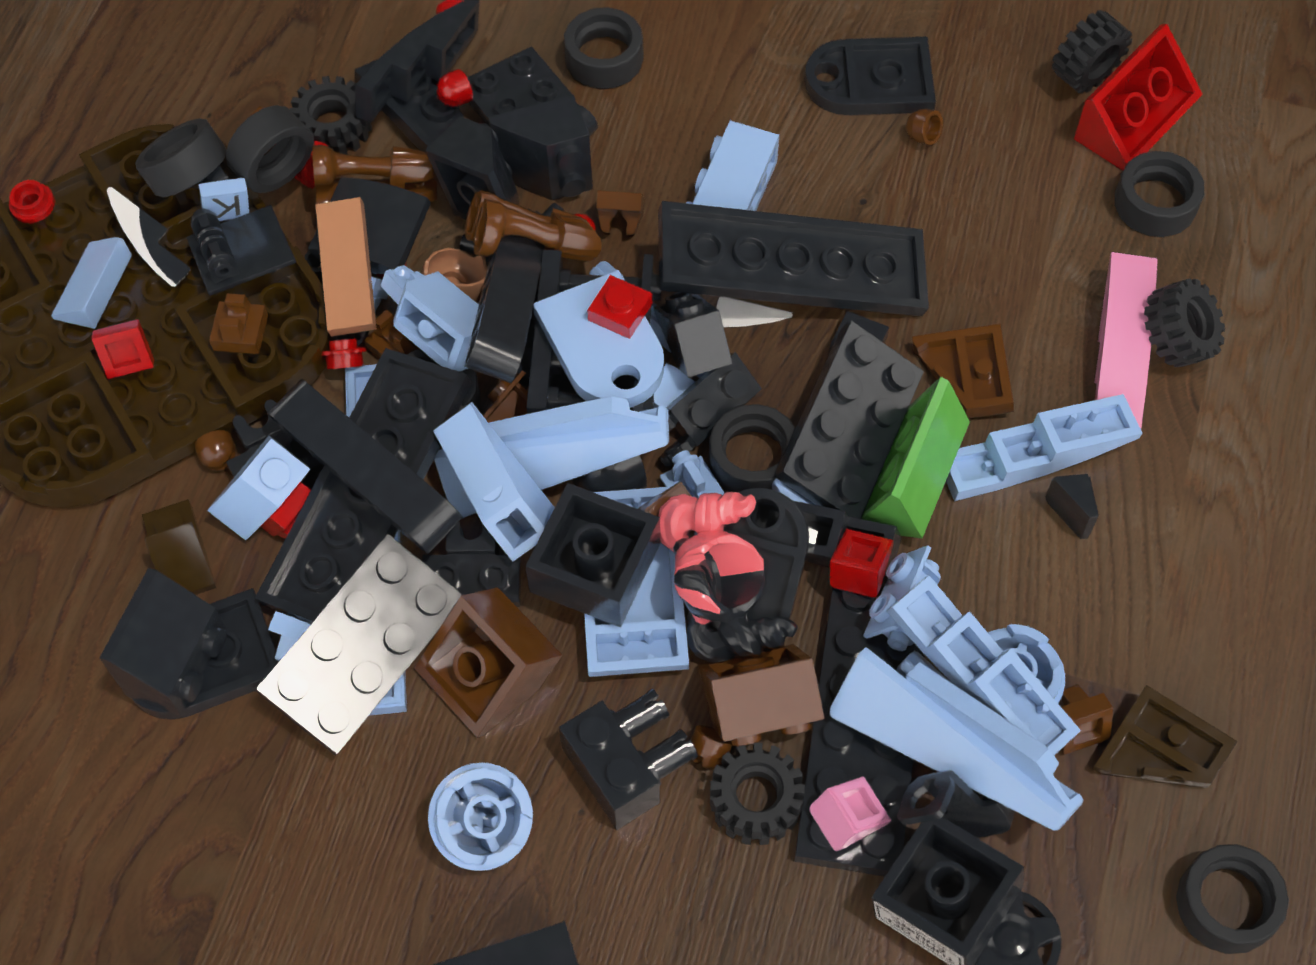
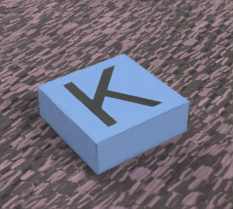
M245 178L199 184L202 208L214 212L219 221L232 220L249 213Z

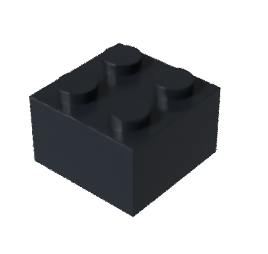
M567 483L525 566L529 591L621 627L660 546V517Z

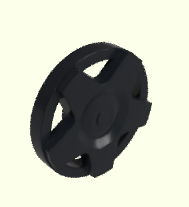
M1020 892L974 965H1043L1038 950L1051 942V955L1046 965H1056L1061 953V933L1055 917L1040 900L1030 894ZM1024 905L1033 909L1040 917H1028L1025 914Z

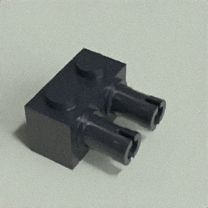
M654 689L648 690L646 694L617 712L612 709L609 710L602 700L559 726L563 751L616 830L660 803V779L698 757L692 742L685 741L687 735L682 729L677 730L675 734L645 753L640 750L637 751L633 745L632 738L662 719L665 720L669 717V712L662 699L657 701L659 695Z

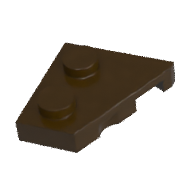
M1146 685L1093 770L1099 774L1208 788L1238 741Z

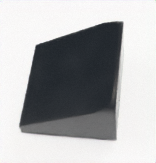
M1088 474L1056 476L1052 478L1045 496L1047 503L1080 539H1088L1099 516L1091 478Z

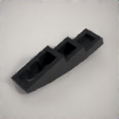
M464 0L438 13L409 32L384 53L355 85L356 117L372 123L391 96L407 102L425 76L439 81L442 76L448 73L478 32L480 0Z

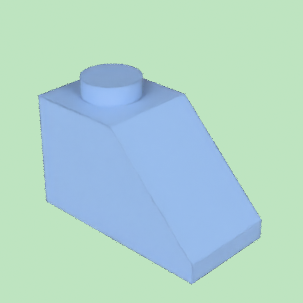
M268 436L207 511L243 539L247 540L281 506L309 472L310 468L271 436Z

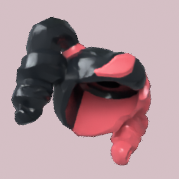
M726 492L723 495L719 493H703L699 498L681 494L671 497L659 510L660 542L675 553L674 586L678 595L692 613L687 626V644L696 657L710 663L726 661L736 655L742 658L760 655L765 647L770 649L781 647L785 642V638L793 637L798 629L797 624L788 617H762L748 620L746 615L760 598L766 582L764 560L752 544L738 535L723 530L725 525L737 523L741 517H748L752 513L756 505L755 497L752 494L743 496L738 492ZM691 530H694L698 533L697 535L689 538V532ZM711 621L721 622L718 630L712 629L710 626Z

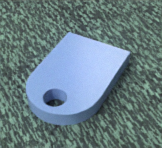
M619 270L534 303L533 309L537 321L573 388L585 401L615 396L628 399L629 407L631 408L645 402L659 388L664 374V354L662 346L645 316L630 339L588 321L587 309L608 277L612 275L624 280ZM622 375L634 376L639 381L631 389H620L613 384L614 380Z

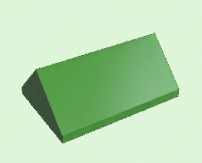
M940 377L908 407L861 519L896 526L901 536L923 538L970 423L951 383L947 379Z

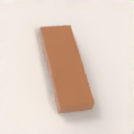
M360 197L316 204L327 331L332 337L375 330L377 328L364 203Z

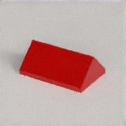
M1167 23L1160 24L1084 103L1074 140L1122 171L1130 160L1139 154L1147 153L1203 95Z

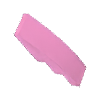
M1112 252L1109 260L1098 337L1100 347L1094 382L1097 383L1095 400L1124 394L1141 429L1151 351L1149 337L1152 336L1150 330H1146L1145 322L1149 320L1144 315L1145 307L1149 306L1146 302L1148 296L1153 295L1152 292L1156 290L1157 258Z

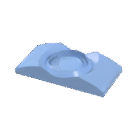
M670 487L594 493L638 509ZM661 542L621 627L584 613L589 677L689 669L684 604L674 586L675 553Z

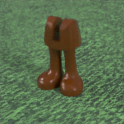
M325 145L313 146L316 204L330 202L340 180L337 177L343 175L387 177L364 180L400 187L425 196L429 201L437 200V182L434 179L436 174L425 152L393 146L390 156L367 157L337 153Z
M478 191L474 195L468 210L465 237L467 240L474 241V253L479 256L487 257L492 255L497 250L501 239L509 235L526 237L537 241L545 246V250H559L562 253V258L587 262L594 260L601 252L602 244L600 237L586 219L553 208L550 216H545L501 199L495 194Z

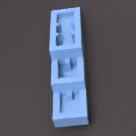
M1124 394L1040 412L1033 423L990 432L984 443L959 448L946 483L954 501L997 491L1099 456L1139 439L1142 431Z
M930 576L921 580L886 610L924 655L952 684L1048 747L1053 755L1060 751L1081 731L1012 648L1003 652L969 611L962 615Z

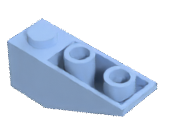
M471 402L435 428L434 433L482 524L509 558L514 561L536 546L555 507L473 402Z

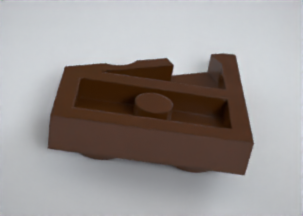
M1001 324L912 336L915 354L936 380L943 377L951 383L968 418L1014 412V401Z

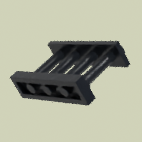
M543 250L538 301L604 275L571 274L570 269H563L561 251ZM644 254L642 277L623 276L626 282L651 292L652 301H661L659 273H653V255ZM652 305L645 315L650 325ZM536 319L526 407L527 414L586 402L577 392H560V387L553 386L554 375H562L564 369ZM635 378L634 387L639 383L637 378ZM654 394L645 402L631 407L630 410L639 412L653 409Z

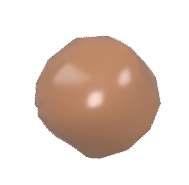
M447 247L434 251L424 262L422 268L423 275L439 272L476 303L480 301L487 272L484 256L473 258L472 255L463 250Z

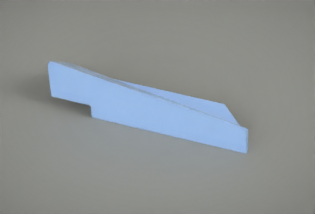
M615 396L489 422L541 490L666 446L669 442L668 410L666 407L659 406L658 408L639 412L631 411L628 399ZM438 450L434 460L448 502L462 515V518L477 513L444 450Z
M865 647L858 654L830 707V716L839 722L938 772L954 771L971 789L1051 830H1059L1083 803V798L1079 793L1074 792L1054 777L1053 773L1058 767L1059 762L1048 747L921 662L904 678Z

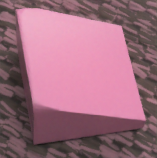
M864 776L827 788L810 806L812 816L835 851L850 846L891 822L890 817Z

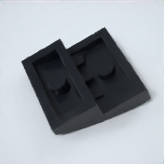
M341 177L330 202L357 197L362 199L365 209L371 273L385 274V271L389 269L394 270L398 266L405 265L431 205L429 199L415 192L389 184ZM317 228L308 249L316 259H321Z

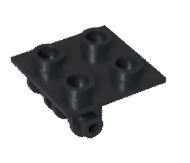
M532 46L467 77L473 92L472 101L488 121V117L573 95Z
M271 205L220 224L214 212L203 208L196 210L191 218L190 224L194 234L186 238L209 296L296 263Z

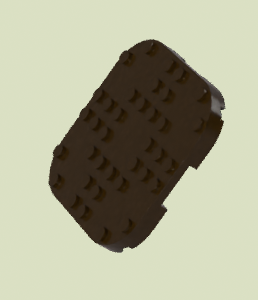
M173 124L150 125L130 130L80 153L79 156L83 166L44 184L52 191L55 197V206L52 212L39 222L23 223L18 221L9 209V201L3 203L0 198V483L13 494L32 503L51 507H74L91 504L117 494L196 452L194 444L202 435L217 430H225L229 433L234 432L232 420L235 416L240 415L244 417L247 424L267 414L265 409V402L267 400H274L278 403L300 379L312 385L326 366V356L321 355L323 351L329 350V341L333 339L327 331L323 286L298 247H293L286 235L285 238L296 263L209 296L186 238L194 234L190 224L194 212L202 209L198 183L175 195L167 197L156 196L135 165L139 155L158 137L174 128ZM225 156L224 160L220 163L221 167L229 179L239 178L227 166ZM246 185L249 213L266 207L258 192H253ZM109 187L115 189L167 228V233L158 241V244L190 267L188 274L175 287L167 283L150 267L123 231L111 206L107 193ZM224 220V221H219V222H220V224H222V223L227 222V221H230V220ZM113 237L124 239L132 256L96 328L93 329L53 319L51 315L89 242ZM227 293L246 295L251 304L265 305L268 319L259 354L213 351L209 339L218 303L225 302ZM139 319L154 357V368L107 379L92 342V332Z

